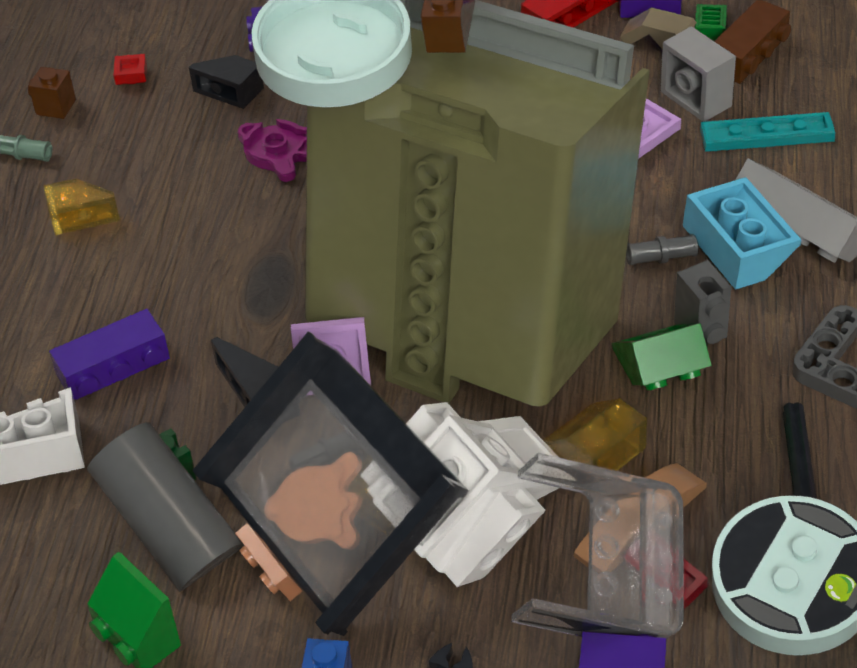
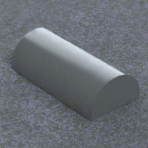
M145 422L127 430L106 445L89 463L88 472L179 592L224 562L244 546L151 423Z

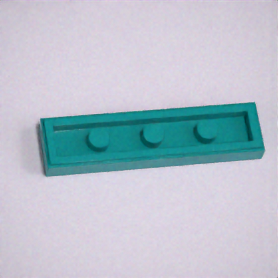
M829 112L701 122L700 126L705 152L835 142L836 134Z

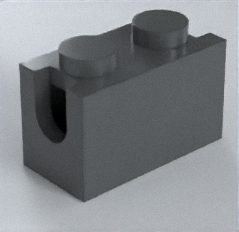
M709 260L677 272L674 323H701L705 341L709 344H715L727 338L731 286Z

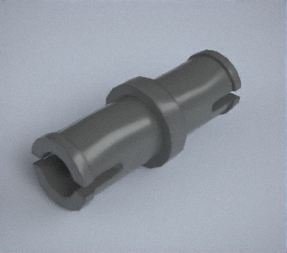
M694 234L668 239L665 236H658L654 241L627 243L626 259L630 265L658 261L659 264L667 263L669 259L697 256L698 243Z

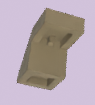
M650 8L630 19L620 38L623 42L632 44L650 34L663 50L664 41L691 26L694 28L697 22L692 17Z

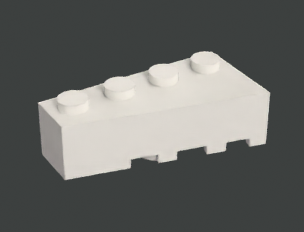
M71 387L59 391V398L43 403L41 398L28 402L26 403L28 409L7 416L5 411L0 412V485L85 468L79 417Z

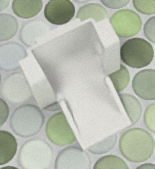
M447 402L422 405L406 423L469 490L463 498L459 497L414 549L421 558H426L438 572L445 573L456 587L484 578L546 511L537 499L560 487L569 486L574 483L573 481L524 470L528 467L576 476L563 465L537 458L539 455L560 459L521 416L474 421L461 418ZM374 460L361 474V477L370 486L367 490L374 497L373 502L396 528L415 505Z

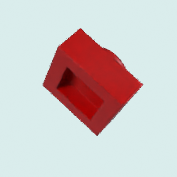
M145 54L115 56L114 80L116 85L146 82L147 61Z

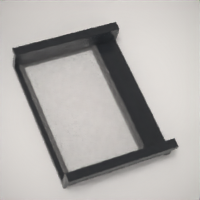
M309 331L192 470L199 480L221 488L257 534L265 541L279 561L323 613L315 623L327 635L330 632L342 636L346 635L348 632L346 628L459 497L463 498L469 491L336 348L317 339Z

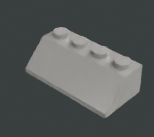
M747 158L736 180L746 177L801 238L802 245L808 246L812 242L820 247L817 251L819 255L834 263L838 258L851 262L857 257V216L775 170Z

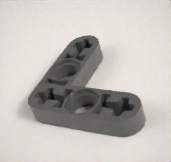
M840 305L830 310L795 355L792 371L793 377L799 383L856 409L857 368L839 359L857 337V309L847 305ZM838 324H843L841 331L837 330ZM822 341H830L834 343L836 347L833 349H825L820 347L818 343ZM816 359V366L810 367L813 363V360ZM846 378L853 384L842 387L835 384L833 380Z

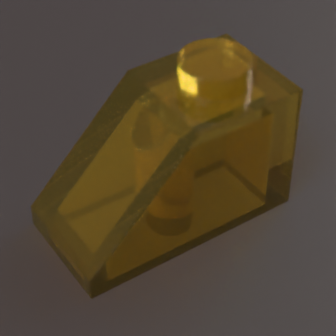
M77 178L44 185L55 235L120 221L114 192Z

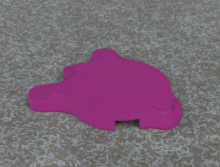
M276 119L277 125L264 128L262 122L241 125L237 133L240 142L244 146L247 160L258 168L274 171L279 180L283 182L293 180L296 177L294 163L300 161L307 162V127H302L294 122Z

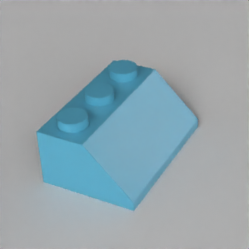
M746 177L687 195L683 227L690 235L694 234L700 248L735 290L765 281L801 245V238Z

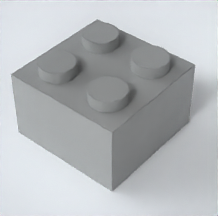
M691 26L663 42L661 92L698 119L706 122L732 106L736 56Z

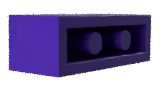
M144 309L49 350L55 373L64 389L71 387L74 401L170 359L165 334L148 309Z

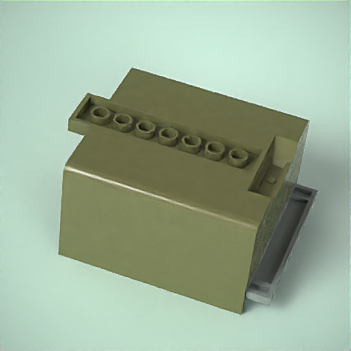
M400 0L409 15L412 43L410 63L401 78L383 93L360 103L341 107L307 106L305 318L310 323L364 317L367 345L386 351L385 381L449 404L459 390L461 379L532 406L546 405L618 321L650 70L642 68L630 80L634 45L478 0H475L466 52L427 53L421 22L424 0Z

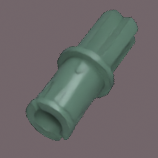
M0 135L1 154L13 155L18 160L31 158L48 162L52 156V145H50L51 142L31 140L27 139L25 135H18L17 138Z

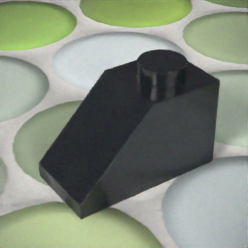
M236 55L194 63L189 66L193 92L242 109L264 89V83L258 73L256 62Z

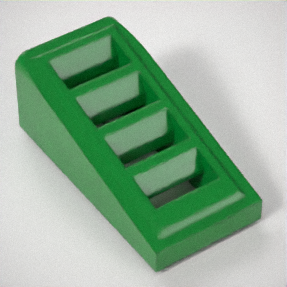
M697 4L695 19L697 23L695 24V29L715 41L726 30L727 5Z

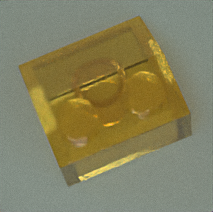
M620 398L595 402L543 441L561 460L616 472L646 448L647 418Z

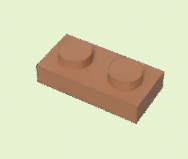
M248 523L235 533L244 544L239 551L253 568L258 564L261 566L264 572L259 577L273 594L280 590L291 601L302 592V589L265 541Z

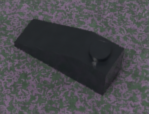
M218 337L211 339L217 367L243 406L246 407L278 366ZM299 405L285 422L301 416Z

